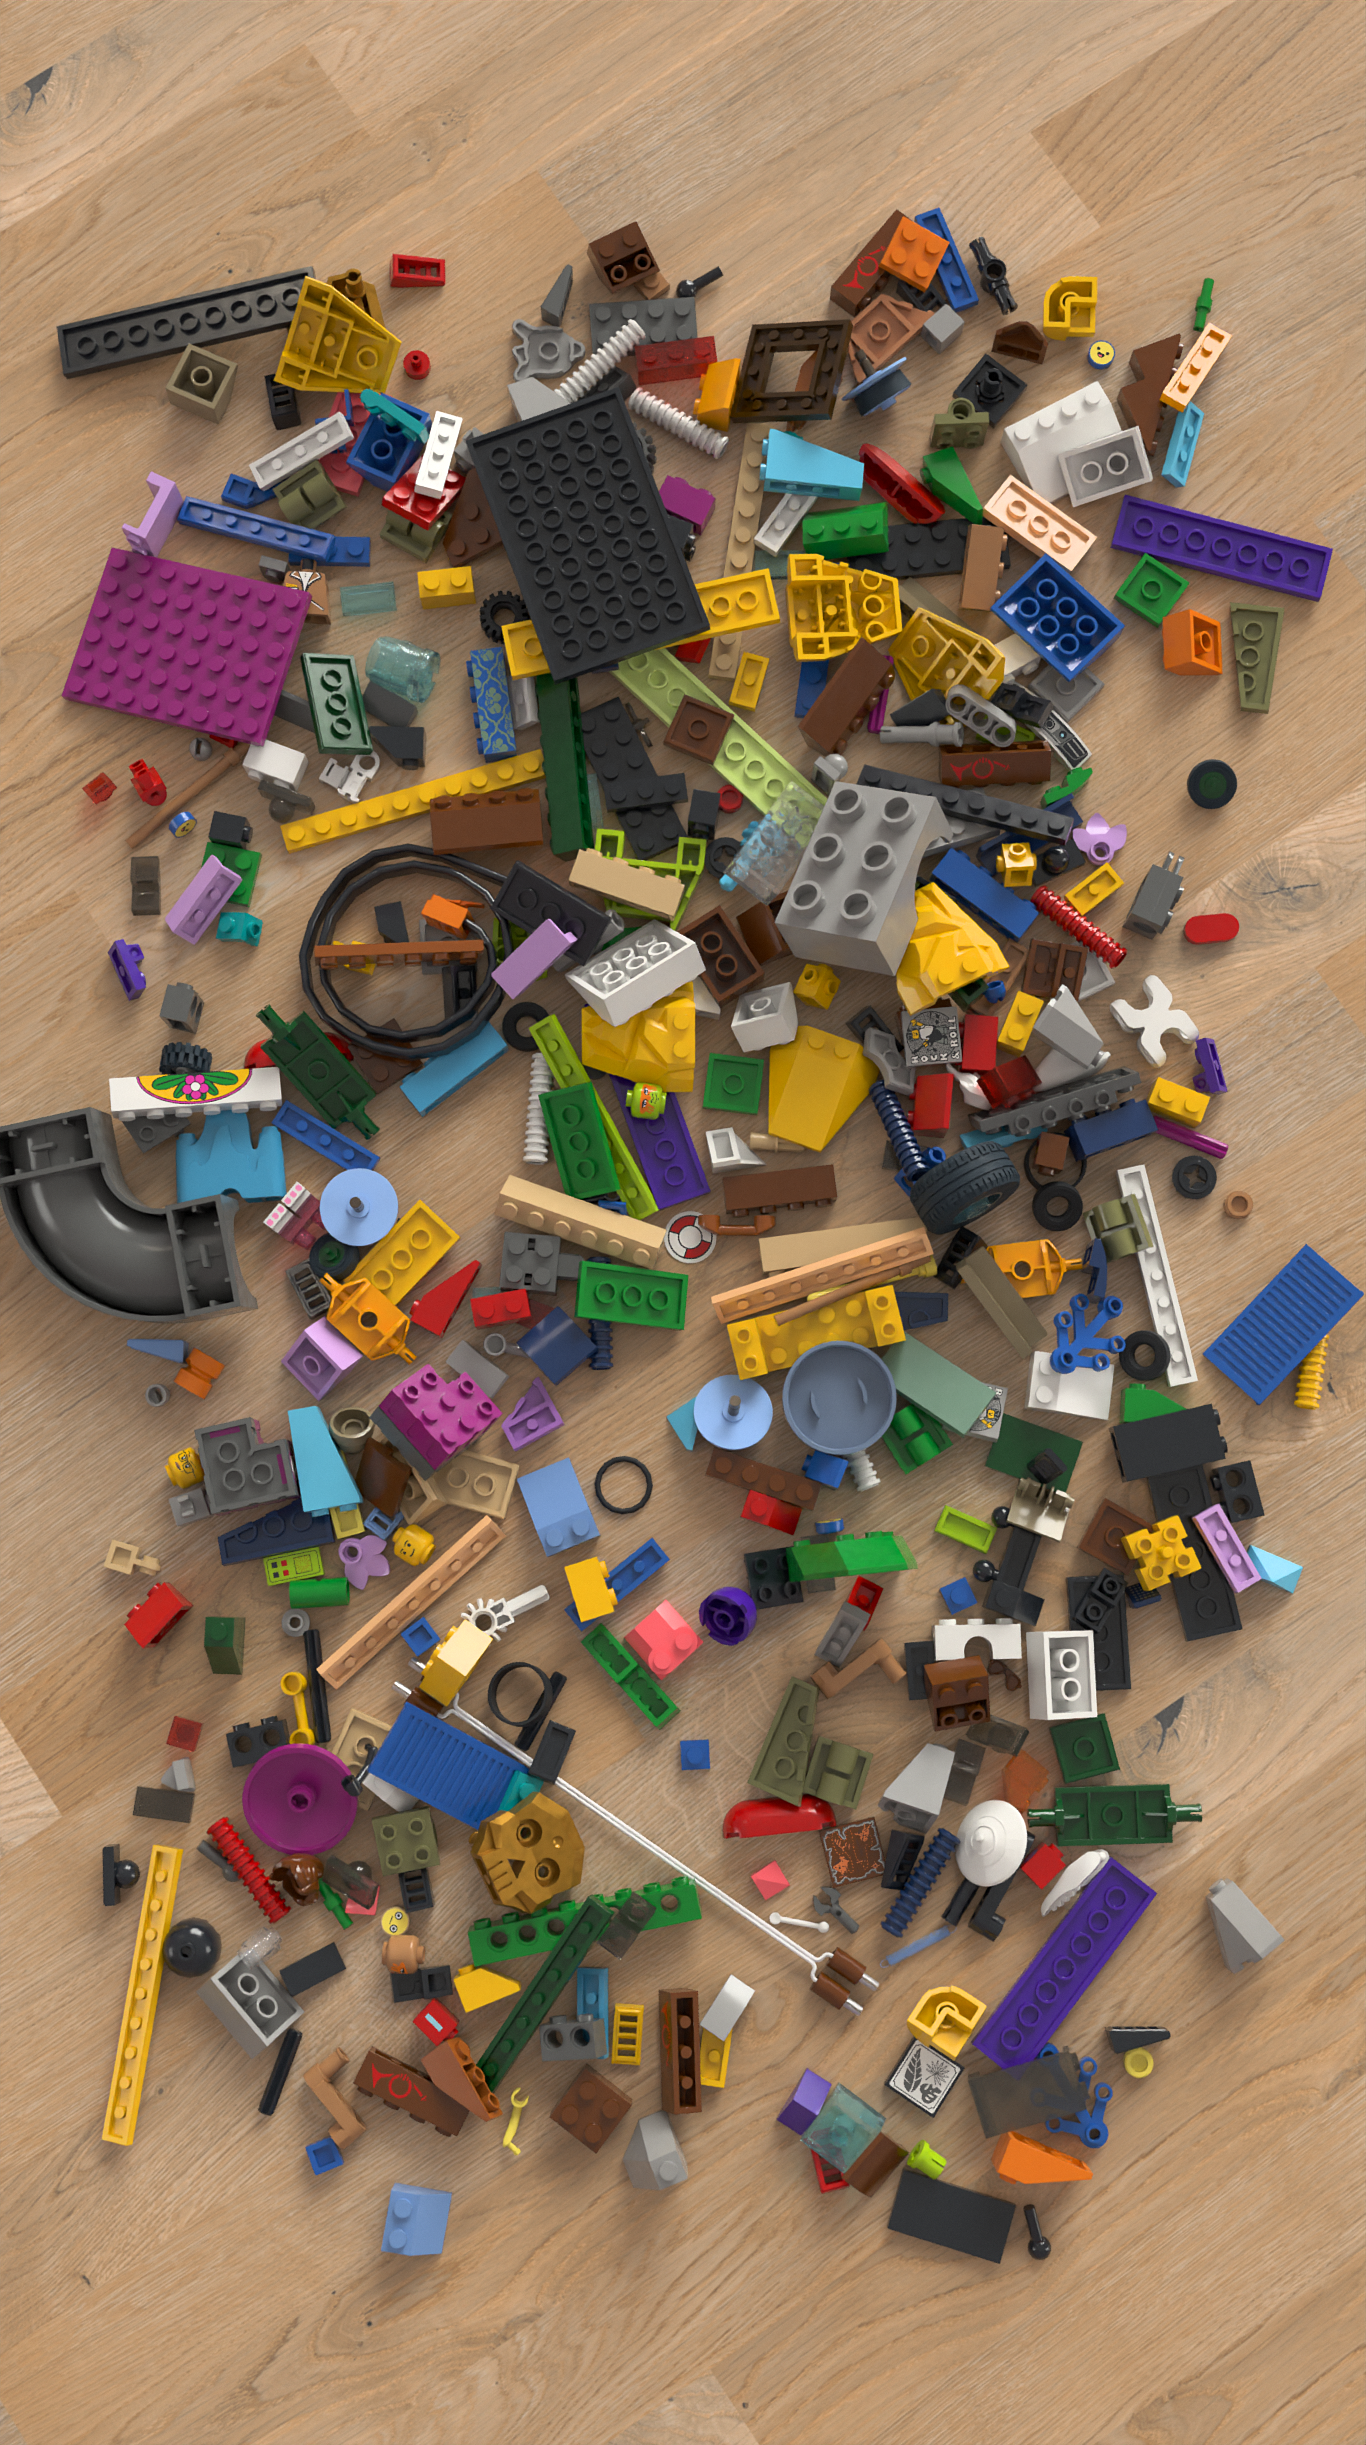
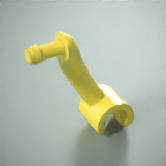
M520 2087L514 2089L511 2095V2102L514 2107L503 2139V2148L507 2146L514 2155H518L521 2151L511 2140L518 2128L522 2107L527 2104L529 2099L528 2095L524 2101L516 2100L515 2094L520 2091Z

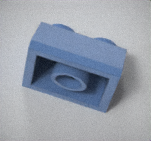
M395 2183L391 2190L381 2251L408 2256L442 2254L452 2192Z

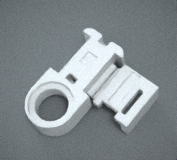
M374 751L371 755H356L350 766L351 771L348 770L349 767L347 766L345 768L338 766L337 761L330 758L319 777V782H325L336 789L338 788V795L353 804L359 803L360 800L357 797L366 781L372 782L379 769V756ZM364 756H370L375 760V766L370 770H365L359 764L360 759Z

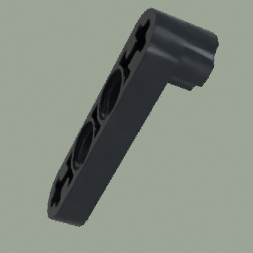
M1027 1831V1846L1022 1862L1035 1840V1835ZM1021 1864L1007 1880L998 1885L987 1887L969 1920L968 1927L992 1942L999 1936L1006 1921L1005 1918L995 1913Z

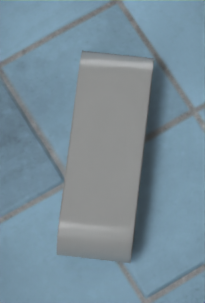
M957 684L949 690L946 699V709L950 715L999 747H1006L1013 743L1016 734V722L1010 715L965 685ZM960 696L966 702L962 705H957L952 701V698ZM976 712H984L988 715V718L979 720L974 714ZM999 727H1006L1010 730V733L1002 735L997 732V729Z

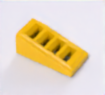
M615 2003L611 2064L640 2065L644 2005ZM620 2015L637 2016V2021L620 2020ZM619 2028H637V2032H619ZM619 2038L636 2039V2044L619 2043ZM618 2050L635 2051V2056L618 2055Z

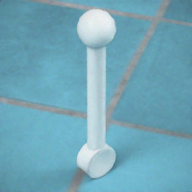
M773 1912L770 1915V1922L772 1924H779L780 1922L818 1929L821 1933H826L829 1930V1925L825 1921L814 1923L782 1917L777 1912Z

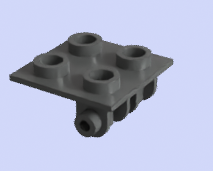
M164 1114V1117L161 1119H148L147 1116H137L135 1120L122 1121L143 1154L173 1135L179 1137V1134L185 1132L184 1128L191 1124L187 1117H176L175 1114Z

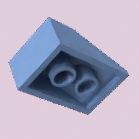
M569 1457L517 1478L547 1557L601 1536Z

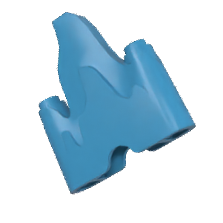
M221 1110L220 1114L206 1115L204 1129L199 1140L195 1138L193 1133L178 1135L179 1139L176 1140L177 1203L218 1194L228 1196L232 1193H239L248 1203L280 1201L287 1194L281 1132H278V1127L267 1126L261 1128L262 1132L259 1133L258 1147L254 1149L251 1124L248 1116L245 1113H233L232 1110Z

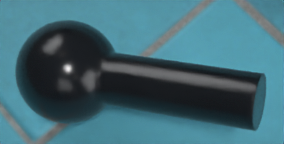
M718 266L693 281L682 280L676 287V294L678 298L695 297L698 290L724 275Z
M1028 2204L1023 2207L1031 2236L1028 2243V2251L1034 2259L1044 2260L1051 2253V2244L1046 2237L1042 2236L1035 2206Z

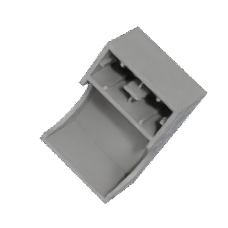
M835 781L775 920L777 928L795 957L885 975H896L918 921L914 896L917 872L923 854L935 838L941 837L945 843H950L953 837V832L936 797Z

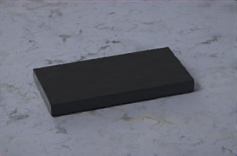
M519 860L514 863L490 907L491 910L530 934L547 919H551L564 934L571 932L578 939L564 955L583 967L587 965L612 920V917Z
M1117 1575L1124 1580V1575ZM1098 1576L1066 1577L1069 1631L1088 1630L1072 1620ZM1125 1590L1117 1605L1111 1610L1100 1632L1097 1634L1093 1633L1096 1691L1131 1689Z
M903 2168L887 2228L1000 2264L1016 2205L1006 2200L939 2179H932L929 2176Z

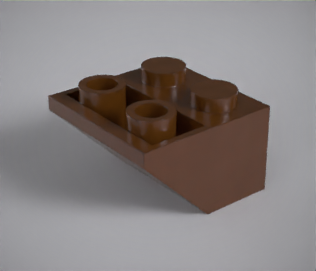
M637 221L588 245L587 255L594 270L611 294L660 271Z
M788 891L762 900L736 917L746 945L760 966L793 954L775 924Z
M979 1655L924 1665L925 1691L935 1732L991 1722L988 1673Z

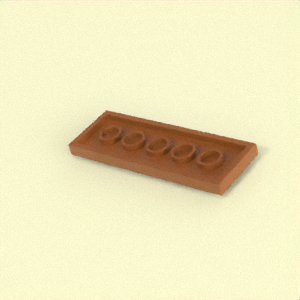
M483 940L314 946L315 966H321L322 970L338 969V965H349L350 969L366 968V964H377L378 968H389L394 966L393 963H405L406 967L421 966V962H432L434 966L449 965V961L459 960L462 965L476 964V960H481L484 951Z

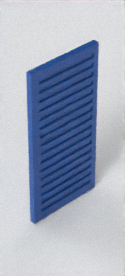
M1306 1244L1207 1348L1203 1355L1260 1406L1364 1296V1292L1355 1287Z
M406 1702L367 1772L479 1830L482 1820L498 1812L514 1772L518 1770L528 1774L530 1768L413 1704Z

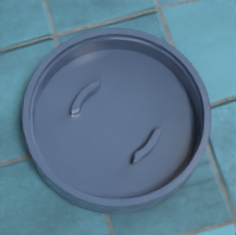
M848 1341L825 1342L803 1353L789 1370L782 1392L784 1415L793 1433L810 1448L829 1455H849L862 1451L874 1444L888 1429L895 1413L897 1398L892 1374L882 1359L870 1349Z

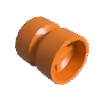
M194 1347L186 1359L188 1366L181 1368L173 1381L205 1399L213 1387L211 1380L218 1379L225 1365Z

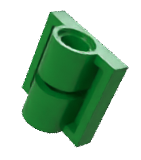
M913 1404L896 1413L888 1429L881 1436L905 1475L953 1445L939 1421Z

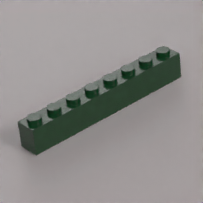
M551 673L536 675L537 684L535 685V692L539 699L537 716L542 730L540 744L544 751L542 768L547 783L545 796L549 803L547 820L551 827L552 835L550 848L554 856L567 862L577 858L579 849L586 851L587 848L594 849L578 678L576 677L555 685Z

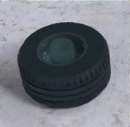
M986 1141L958 1152L928 1171L911 1188L910 1201L927 1230L936 1235H941L968 1225L1007 1200L1018 1189L1020 1175L1003 1147L994 1141Z

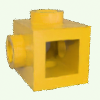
M1029 843L1002 844L1001 855L996 856V870L1002 874L1004 887L1031 886L1033 870L1037 868L1036 854H1031Z
M806 964L793 993L806 1006L828 1010L841 981L833 974L834 970L825 964H819L818 966Z

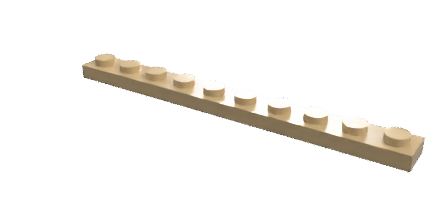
M747 423L723 578L752 572L756 547L753 542L758 533L764 494V480H759L761 463L766 464V456H762L763 439L769 438V431L773 429L774 425ZM743 631L714 637L708 678L735 682Z

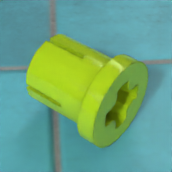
M921 2140L912 2149L907 2165L913 2169L918 2168L930 2178L936 2179L942 2173L946 2165V2159L929 2148L928 2142Z

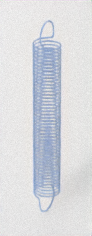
M944 1929L931 1939L928 1936L915 1946L912 1943L909 1948L907 1946L904 1951L902 1949L900 1952L898 1951L895 1955L893 1954L890 1958L888 1957L884 1960H888L891 1966L895 1965L903 1958L905 1959L911 1954L914 1955L915 1952L918 1953L924 1948L930 1947L933 1943L935 1944L938 1940L944 1939L947 1935L950 1936V1933H948V1929Z

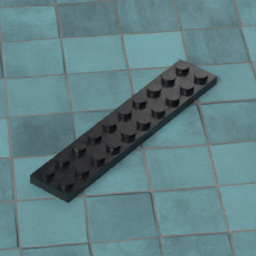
M313 266L56 326L63 374L66 379H71L185 351L188 344L203 348L291 327L305 276L316 280L315 270Z

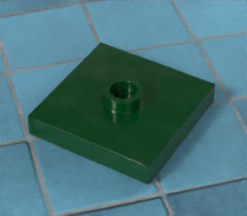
M1105 1713L1097 1714V1717L1082 1718L1048 1727L1064 1784L1120 1770Z

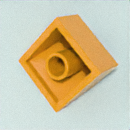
M733 358L709 364L707 374L701 375L699 390H702L701 399L696 398L693 408V415H697L700 425L705 424L707 428L728 432L731 421L730 414L740 377L741 359Z

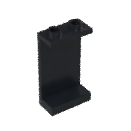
M1207 1404L1110 1427L1109 1432L1122 1483L1226 1459L1225 1453L1228 1452L1224 1436L1220 1437L1218 1425L1221 1424L1218 1410L1213 1409L1212 1404Z

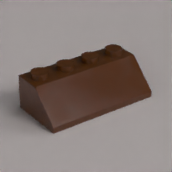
M862 637L798 725L807 746L825 757L830 754L842 755L848 746L847 741L853 733L856 734L861 729L864 717L869 711L872 712L876 708L879 696L884 689L887 690L891 687L895 679L896 673L892 663Z
M522 788L518 791L509 792L497 790L488 794L467 793L463 796L455 797L442 795L430 799L434 855L544 845L539 789Z

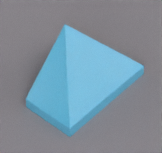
M696 1397L667 1416L668 1421L685 1449L691 1452L693 1451L698 1430L694 1420Z
M1249 1545L1247 1554L1262 1579L1260 1580L1293 1594L1303 1567Z

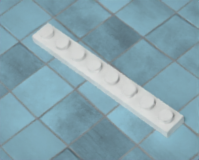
M1145 1165L1117 1170L1116 1176L1121 1196L1123 1198L1130 1194L1136 1195L1154 1246L1136 1253L1155 1333L1162 1336L1170 1348V1363L1165 1371L1168 1387L1196 1382L1198 1379Z

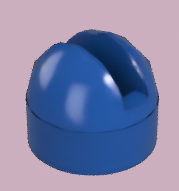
M993 981L987 983L989 988L984 995L987 1001L995 1004L998 1000H1004L1006 995L1004 982Z

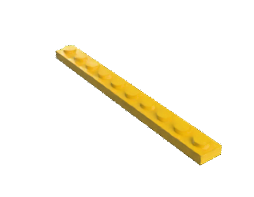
M541 749L281 825L280 828L287 851L291 854L429 813L430 799L442 795L455 797L463 796L467 793L488 794L493 791H504L546 778L542 768L544 758Z
M160 1844L153 1845L102 2134V2140L124 2146L133 2144L164 1965L162 1948L164 1939L170 1930L183 1849Z

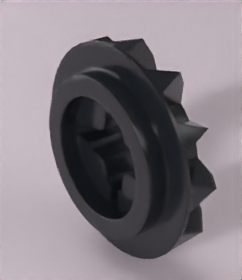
M721 837L712 841L706 848L704 864L709 874H712L718 880L738 860L734 856L742 847L738 840L730 837ZM723 849H725L728 857L734 858L730 860L728 869L723 862L718 861V859L722 858Z
M1187 1156L1181 1159L1173 1169L1172 1182L1176 1192L1183 1195L1185 1199L1198 1200L1204 1198L1213 1191L1216 1185L1217 1175L1215 1168L1207 1159L1201 1156ZM1198 1168L1197 1177L1203 1182H1196L1190 1188V1179L1184 1174H1192Z

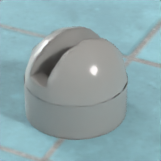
M195 738L191 741L189 750L195 760L205 761L210 758L212 747L208 740ZM201 743L200 754H197L198 744Z
M153 1384L146 1390V1401L154 1407L163 1406L170 1399V1391L162 1384ZM158 1388L160 1389V1392L163 1396V1400L157 1390Z

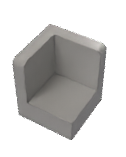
M944 305L923 324L921 337L940 354L962 334L964 321L948 305Z

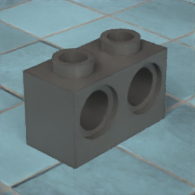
M177 982L176 986L168 984L159 1016L169 1028L196 1034L204 1001L193 990L191 985Z
M588 2013L576 2015L575 2020H567L566 2015H556L549 2017V2022L539 2025L542 2061L597 2059L607 2054L604 2018H593V2014ZM584 2029L590 2035L589 2043L583 2038ZM557 2031H559L562 2034V2044L559 2043L556 2038Z

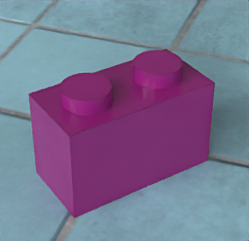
M667 475L659 490L667 514L693 524V532L701 536L715 510L716 498L705 489L699 488L698 490L690 486L686 480L680 477L673 478Z

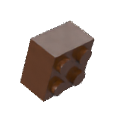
M586 2063L551 2110L550 2118L597 2154L632 2106V2098Z

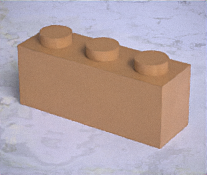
M975 524L968 526L958 603L959 609L991 612V606L1000 599V590H996L997 580L1002 579L1004 563L1000 562L1001 551L1005 552L1007 545V535H1003L1004 528Z

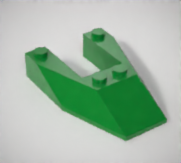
M893 1531L866 1532L864 1539H854V1534L837 1535V1541L812 1545L810 1540L793 1541L794 1547L786 1548L790 1582L918 1569L917 1562L902 1536H894Z

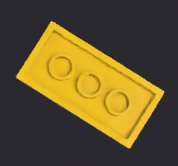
M419 1200L358 1263L353 1273L343 1279V1281L349 1283L365 1277L387 1299L397 1306L461 1237L422 1200Z

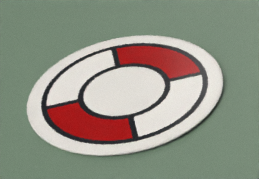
M694 1211L682 1212L674 1216L665 1228L667 1231L664 1237L665 1246L671 1256L678 1261L697 1263L712 1253L717 1237L698 1225V1216L703 1214Z

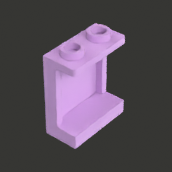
M150 472L146 482L154 496V500L139 528H134L124 523L122 530L133 552L157 557L179 516L184 501L175 482Z

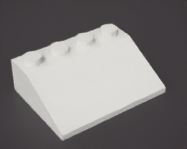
M1096 381L1005 428L1000 443L1025 486L1051 504L1069 494L1058 454L1119 433L1122 430L1108 397L1099 382Z
M654 919L589 959L586 966L579 965L565 974V977L603 1020L616 1027L626 1023L630 1017L638 1012L649 1009L654 1002L662 997L671 995L675 989L683 984L695 980L706 969L695 942Z

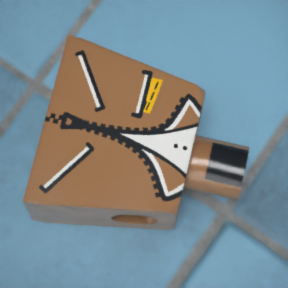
M302 559L300 572L288 571L283 586L310 592L312 595L304 623L331 625L329 588L326 576L323 573H316L317 562L315 560Z

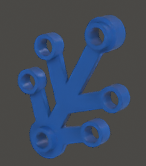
M1077 1294L1069 1302L1073 1317L1069 1312L1063 1311L1056 1314L1053 1320L1057 1331V1348L1053 1350L1050 1356V1365L1054 1371L1061 1374H1069L1076 1367L1092 1368L1096 1372L1103 1371L1109 1367L1110 1360L1103 1353L1093 1357L1077 1355L1083 1348L1105 1350L1111 1354H1117L1122 1352L1126 1346L1124 1339L1118 1335L1109 1339L1093 1337L1108 1320L1116 1318L1122 1313V1301L1115 1296H1108L1102 1299L1097 1305L1098 1314L1085 1327L1084 1310L1089 1306V1299L1084 1294ZM1077 1299L1080 1300L1082 1304L1081 1307L1078 1305ZM1061 1317L1065 1319V1324L1062 1323ZM1073 1324L1074 1341L1069 1345L1067 1328ZM1114 1341L1117 1343L1118 1348H1115ZM1098 1359L1101 1360L1102 1367L1098 1364Z
M1047 2042L1036 2056V2060L1041 2066L1049 2068L1065 2097L1047 2093L1044 2089L1035 2087L1030 2091V2101L1036 2107L1048 2105L1074 2112L1081 2122L1064 2120L1058 2114L1050 2113L1045 2118V2126L1050 2132L1058 2133L1063 2131L1079 2135L1083 2144L1089 2148L1103 2146L1108 2139V2128L1103 2122L1107 2101L1113 2096L1111 2087L1104 2082H1100L1095 2086L1094 2095L1096 2100L1090 2116L1085 2108L1091 2076L1097 2071V2063L1091 2057H1083L1079 2061L1080 2073L1075 2091L1058 2062V2049L1052 2043ZM1046 2051L1053 2053V2058L1050 2061L1043 2059V2054ZM1087 2061L1093 2064V2068L1090 2071L1083 2070V2064ZM1102 2087L1108 2088V2094L1105 2097L1098 2095V2091ZM1037 2092H1041L1044 2095L1043 2100L1040 2102H1036L1033 2099L1034 2094ZM1052 2118L1059 2120V2125L1055 2128L1049 2126V2121ZM1095 2128L1099 2130V2135L1093 2139L1089 2137V2132Z

